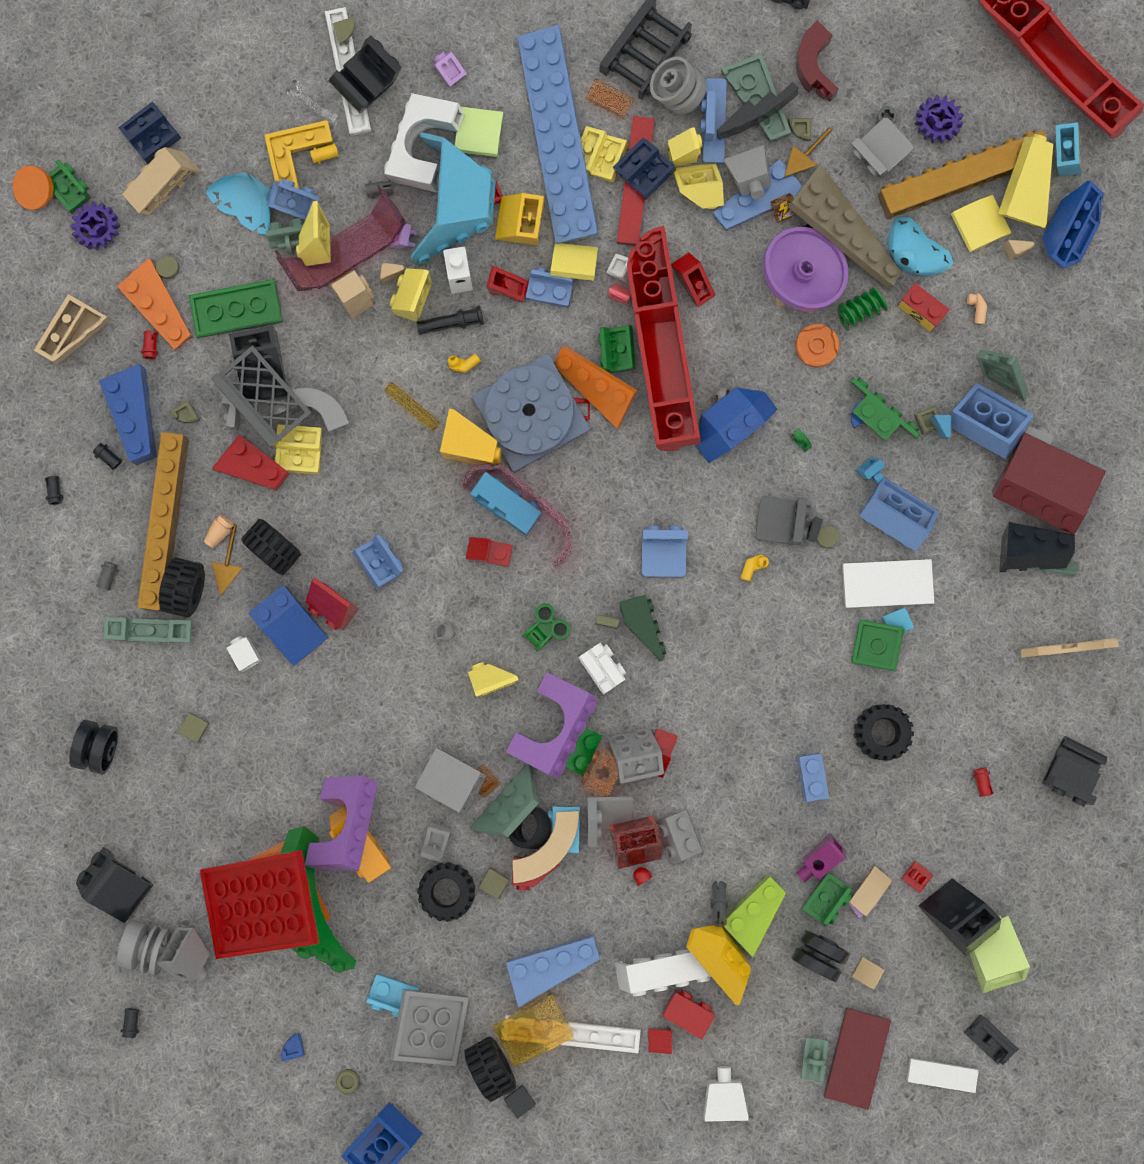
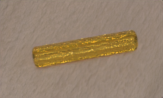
M390 382L386 386L385 392L431 431H434L440 423L435 417L397 385Z

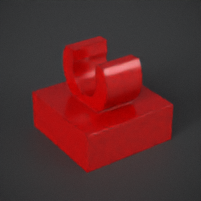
M914 861L901 879L921 893L933 877V874Z

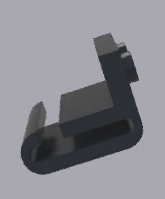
M370 35L364 40L361 50L343 65L341 71L337 70L334 72L328 82L360 114L394 84L402 67L395 57L387 53L382 43Z
M1064 736L1042 780V784L1051 788V792L1064 797L1065 795L1071 798L1072 802L1079 806L1094 805L1097 797L1092 795V792L1101 775L1098 773L1101 764L1106 765L1107 756Z
M103 847L100 852H96L93 855L88 868L79 874L76 885L81 897L86 902L126 923L151 890L153 884L144 876L142 878L136 876L134 870L115 860L111 851Z

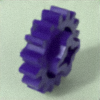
M939 95L935 96L934 101L930 97L927 98L926 104L922 103L919 107L920 110L916 113V117L919 119L916 120L915 125L921 126L918 133H925L923 139L931 137V143L939 139L940 144H943L945 138L951 141L953 135L957 136L960 130L958 128H961L963 122L959 120H962L964 114L958 113L961 106L955 107L954 99L948 102L946 95L943 100H940Z
M92 201L91 207L83 204L84 210L81 211L77 208L76 211L79 215L72 216V219L75 221V224L70 225L75 230L72 235L78 238L77 242L79 244H85V247L89 250L92 245L96 250H99L100 245H103L106 249L108 241L114 243L112 236L119 235L115 228L120 227V224L116 222L118 216L113 213L110 207L106 208L102 202L97 206ZM100 213L105 215L108 220L101 218ZM83 232L89 233L91 239L85 237Z

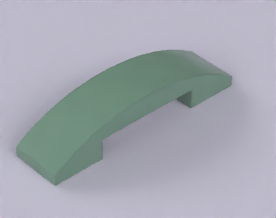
M104 618L103 639L191 643L192 620Z

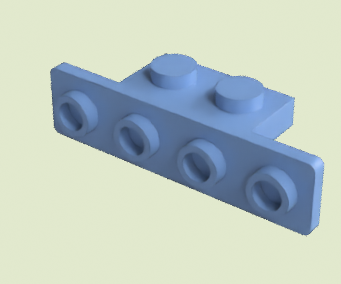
M706 78V92L700 106V111L704 112V120L700 121V133H703V163L723 164L725 159V138L721 140L717 138V129L726 122V79Z

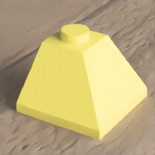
M706 163L676 168L673 174L681 194L702 209H715L718 206H724L723 181L716 164Z
M313 201L299 234V245H296L297 256L303 260L305 266L331 262L330 224L318 201Z
M484 662L471 666L472 671L468 672L475 695L478 698L520 682L517 675L490 664L485 665Z

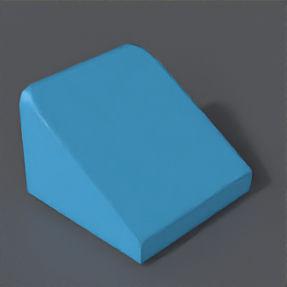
M930 416V420L941 439L949 438L951 436V416Z

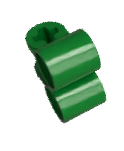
M543 603L535 610V617L538 622L534 623L522 637L527 638L536 647L535 651L538 652L552 637L556 640L568 638L570 635V625L562 619L553 621L555 618L554 608L550 604ZM543 608H548L552 613L551 617L547 620L539 617V611ZM558 624L565 625L567 628L565 635H556L554 633L555 626Z

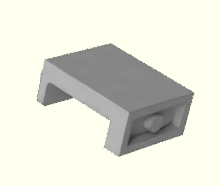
M436 748L435 751L429 754L424 771H421L417 776L415 788L458 813L466 815L487 775L445 751Z

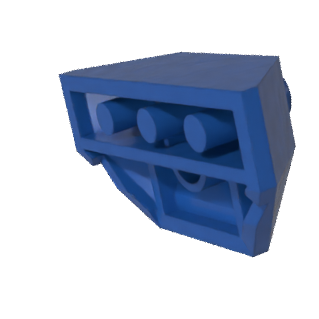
M1086 181L1061 200L1042 237L1048 257L1061 268H1067L1082 260L1100 225L1101 200L1104 193L1092 181Z
M736 387L701 414L699 423L701 444H696L695 446L707 462L710 463L734 448L766 423L776 412L777 408L765 392Z

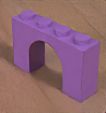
M546 672L537 692L561 706L565 717L563 729L554 740L547 743H537L516 732L506 752L558 779L559 775L565 770L569 755L576 748V742L580 734L586 728V722L590 714L596 709L598 698Z
M363 775L324 779L320 800L334 806H346L347 818L342 831L332 841L309 843L305 866L320 872L359 871L378 782Z

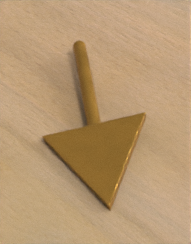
M828 128L805 153H802L794 145L792 146L784 177L817 166L807 156L832 131L831 128Z
M236 523L232 527L233 531L230 535L225 564L211 561L220 597L243 568L229 565L237 528Z

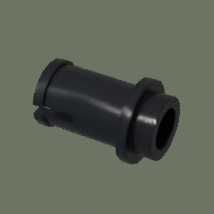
M100 443L93 451L95 458H100L112 470H115L122 463V459L109 450L107 444Z
M48 476L45 478L47 497L45 499L49 505L61 504L62 499H64V496L61 495L59 476Z
M125 1009L124 1025L120 1031L122 1037L136 1038V1034L139 1033V1030H137L139 1009Z

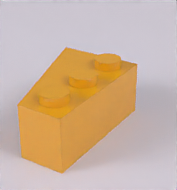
M346 806L329 816L331 828L329 834L332 839H335L340 834L347 818ZM368 830L360 868L356 873L361 879L364 877L369 883L391 869V864L375 837Z

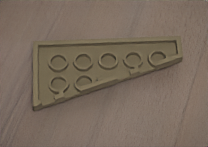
M819 164L791 201L788 208L889 290L895 284L902 271L822 165Z

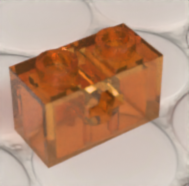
M602 748L601 751H595L591 759L594 765L591 771L586 770L581 783H584L583 789L599 797H609L618 779L617 765L613 753ZM603 766L607 767L608 777L603 776L602 779H599V774L596 770L598 768L602 769Z

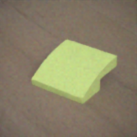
M462 107L465 114L459 132H456L455 147L463 153L497 157L503 112Z

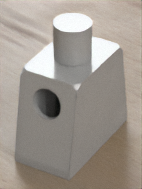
M764 145L724 159L728 174L742 196L751 194L753 199H760L764 196L763 189L771 185L769 164Z
M176 928L156 964L178 980L200 981L207 975V970L203 966L209 957V952L194 928Z

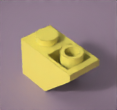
M695 127L668 140L667 151L669 159L675 167L697 163L698 155H701L702 139L700 134H696Z

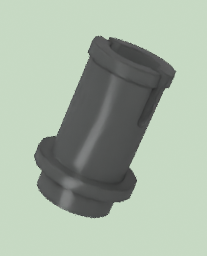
M391 180L376 183L369 181L368 184H365L367 197L374 198V196L393 194Z
M105 561L104 565H101L102 571L96 587L110 591L115 572L119 571L117 569L118 565Z

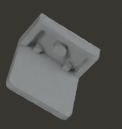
M887 117L883 118L863 138L859 139L857 137L851 143L854 147L852 152L860 161L864 158L869 164L866 168L873 176L878 174L881 178L886 176L913 151V145Z

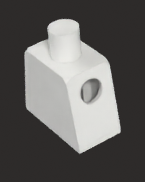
M458 247L443 250L451 293L472 291L473 287L466 248ZM457 280H465L464 282L456 283Z
M730 1066L717 1067L718 1079L708 1080L703 1112L705 1122L748 1120V1112L740 1079H731Z

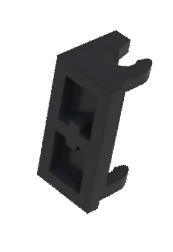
M981 1014L964 1031L998 1065L1000 1063L1004 1065L1019 1050Z

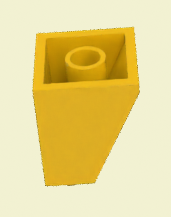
M449 408L440 449L443 459L495 469V465L500 464L502 451L498 446L497 440L457 411Z

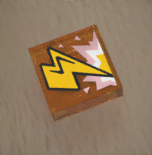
M791 193L770 201L774 218L778 223L797 215L788 208L794 199Z

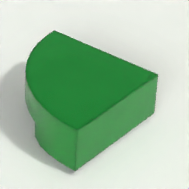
M799 428L792 434L791 439L804 452H807L812 447L810 440Z

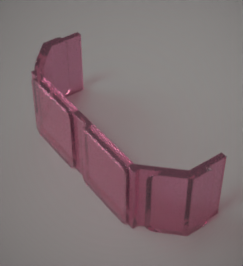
M380 184L377 188L381 197L373 211L331 238L330 263L305 266L301 258H282L278 250L274 251L277 255L276 259L297 291H309L313 288L320 289L348 273L353 267L370 259L394 242L396 235L401 232L406 221Z
M473 465L460 483L464 490L478 476H483L485 472L491 476L503 475L564 528L566 549L553 563V568L556 570L561 564L563 565L571 556L570 531L567 533L569 530L568 520L541 496H536L533 490L505 465Z

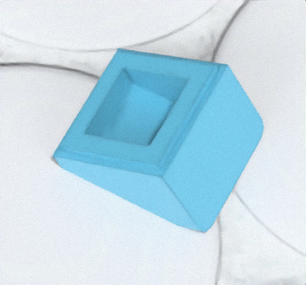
M906 608L882 617L885 624L904 627V632L914 628Z

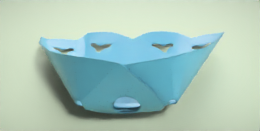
M241 172L222 177L211 184L206 190L212 203L218 200L222 201L217 206L221 212L236 216L247 229L254 231L258 227V234H266V231L269 230L271 207L266 206L271 189L249 173ZM213 192H219V199L216 198V195L213 194ZM230 202L232 208H229L228 205L225 206L224 204ZM245 217H252V223ZM265 223L266 229L264 227L259 226Z
M896 217L894 219L888 236V250L890 257L901 271L914 276L926 277L943 273L953 265L949 250L929 239L912 218ZM944 255H946V260H947L949 263H947V262L944 261ZM901 258H907L909 264L907 266L902 264Z

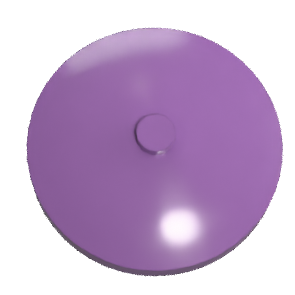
M793 227L784 230L775 236L765 250L762 262L765 281L771 292L785 305L800 311H819L831 306L844 292L848 282L846 258L841 250L815 229Z

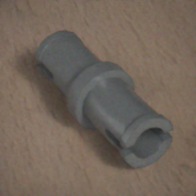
M717 881L712 884L713 898L710 901V907L713 909L712 924L716 927H719V919L721 920L722 927L727 924V884L723 881H719V888Z

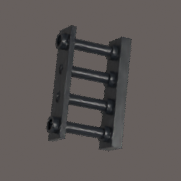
M645 0L600 62L599 72L605 76L610 71H616L640 88L638 93L640 100L645 95L649 96L651 94L650 82L657 67L663 61L673 57L682 44L686 45L692 36V33H690L692 24L688 22L682 30L657 13V9H655L656 0ZM653 20L677 38L671 46H668L644 29L643 25L645 22ZM634 37L642 38L665 54L658 64L632 47L631 42ZM622 54L630 55L652 70L646 81L620 64L619 58Z

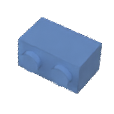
M817 753L796 757L803 801L810 802L829 799L822 754Z

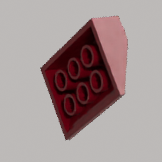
M1024 432L992 489L993 497L1074 535L1085 518L1106 471Z

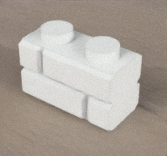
M599 643L579 656L578 659L604 695L626 680L624 678L626 672L620 663L615 665L611 659L614 654L608 645L603 646Z

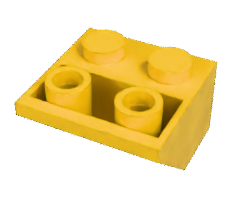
M519 193L501 197L495 240L538 246L544 210V196Z

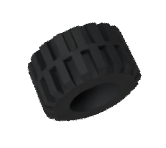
M258 519L241 538L242 543L253 554L280 575H284L301 556L300 550L263 519Z
M177 557L170 561L163 574L159 590V607L162 612L187 618L191 617L198 607L203 592L205 571L202 563Z
M890 704L874 705L865 709L863 714L858 716L857 724L854 725L856 731L853 734L857 740V747H860L862 749L861 752L872 759L889 761L901 757V754L908 751V746L912 745L911 737L914 736V731L911 730L913 723L909 722L908 718L910 717L907 713L904 714L901 708H896ZM880 719L889 720L895 727V738L891 744L886 746L878 745L872 737V727Z
M450 862L440 863L429 869L420 880L417 894H419L418 901L422 905V910L426 911L429 917L436 918L437 921L446 920V922L459 919L469 910L475 898L476 888L472 876L461 865H455ZM444 878L455 881L460 888L458 900L451 905H443L434 897L433 890L435 884Z
M489 1036L465 1049V1061L478 1089L488 1101L492 1102L516 1089V1081L511 1067L501 1048L493 1038Z

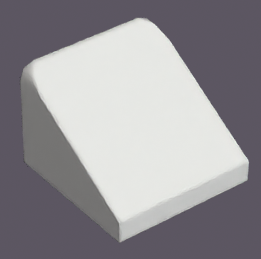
M615 254L606 273L629 284L627 273L628 257Z

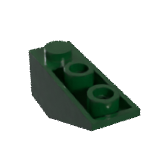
M646 595L619 602L625 625L659 661L663 660L666 650L663 641H658L657 633H660L657 620H652L650 612H654L651 599H646Z

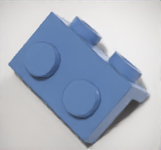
M283 178L281 182L274 180L266 206L306 220L313 201H319L320 197L314 195L315 190L304 186L302 190L294 187V182Z
M380 534L352 552L376 589L396 579L403 572L401 561L393 555L389 543Z

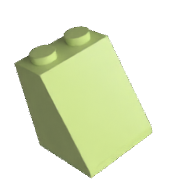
M999 916L1001 918L1000 929L970 953L982 993L1026 980L1029 972V963L1009 916L1004 918Z

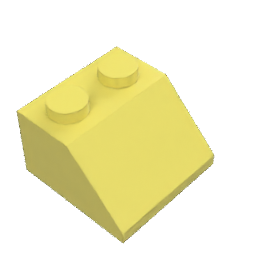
M406 268L405 273L400 274L397 282L398 292L392 295L390 301L393 314L415 322L419 321L432 285V279L428 270Z

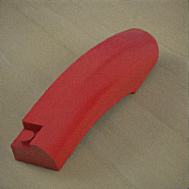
M979 0L982 7L1034 67L1111 139L1121 135L1126 127L1143 112L1144 104L1110 75L1082 47L1051 11L1052 8L1043 0Z
M660 226L642 235L639 242L631 249L627 261V273L656 447L662 451H679V447L701 444L666 232L665 227Z

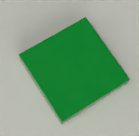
M860 619L851 663L896 672L905 628Z

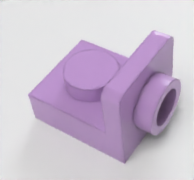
M442 51L433 58L435 62L431 64L432 68L438 71L448 87L467 74L452 52L445 53Z

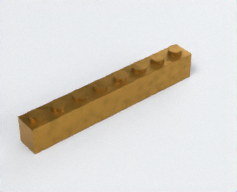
M1035 130L1024 134L1023 138L1017 140L1015 138L1008 139L1003 142V145L995 147V145L989 146L977 155L970 153L958 162H955V160L948 161L936 170L934 167L923 171L920 176L910 175L904 178L901 183L894 184L892 182L884 185L878 194V198L887 220L1012 174L1024 138L1033 137L1034 134L1046 137L1044 130L1035 132Z
M161 432L137 608L162 612L159 607V590L165 569L173 559L189 439L183 434Z

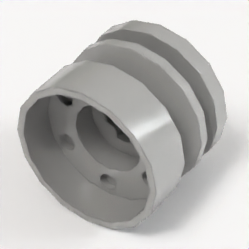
M130 921L120 941L117 966L133 971L140 962L141 973L145 974L149 970L151 976H158L162 968L156 963L171 938L170 929L163 928L160 931L158 926H154L148 934V925L146 923Z

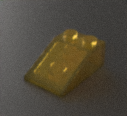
M552 992L493 1025L514 1067L574 1037V1032Z

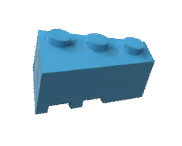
M485 472L470 493L472 499L525 536H528L542 515L539 511L540 506L531 500L529 502L521 498V493L513 488H507L503 485L504 482L494 475L492 477Z

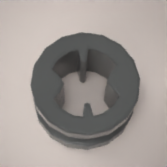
M890 106L881 108L877 114V123L883 119L882 117L885 113H888V116L892 117L890 118L891 122L894 124L897 119L896 110Z

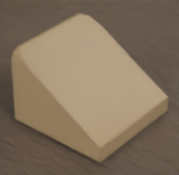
M1008 240L1003 247L1010 260H1014L1030 252L1035 244L1030 241Z
M382 263L381 283L385 284L399 278L400 274L405 273L404 266Z
M862 957L852 977L874 990L884 973V969Z

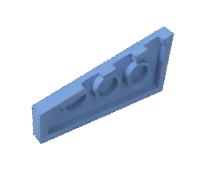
M780 159L769 167L771 185L763 189L765 194L762 198L753 199L751 194L742 196L738 192L726 201L724 206H720L712 213L725 231L745 223L760 214L769 212L771 209L780 206V203L788 200L790 202L794 199L802 185L793 175L784 177L787 167Z

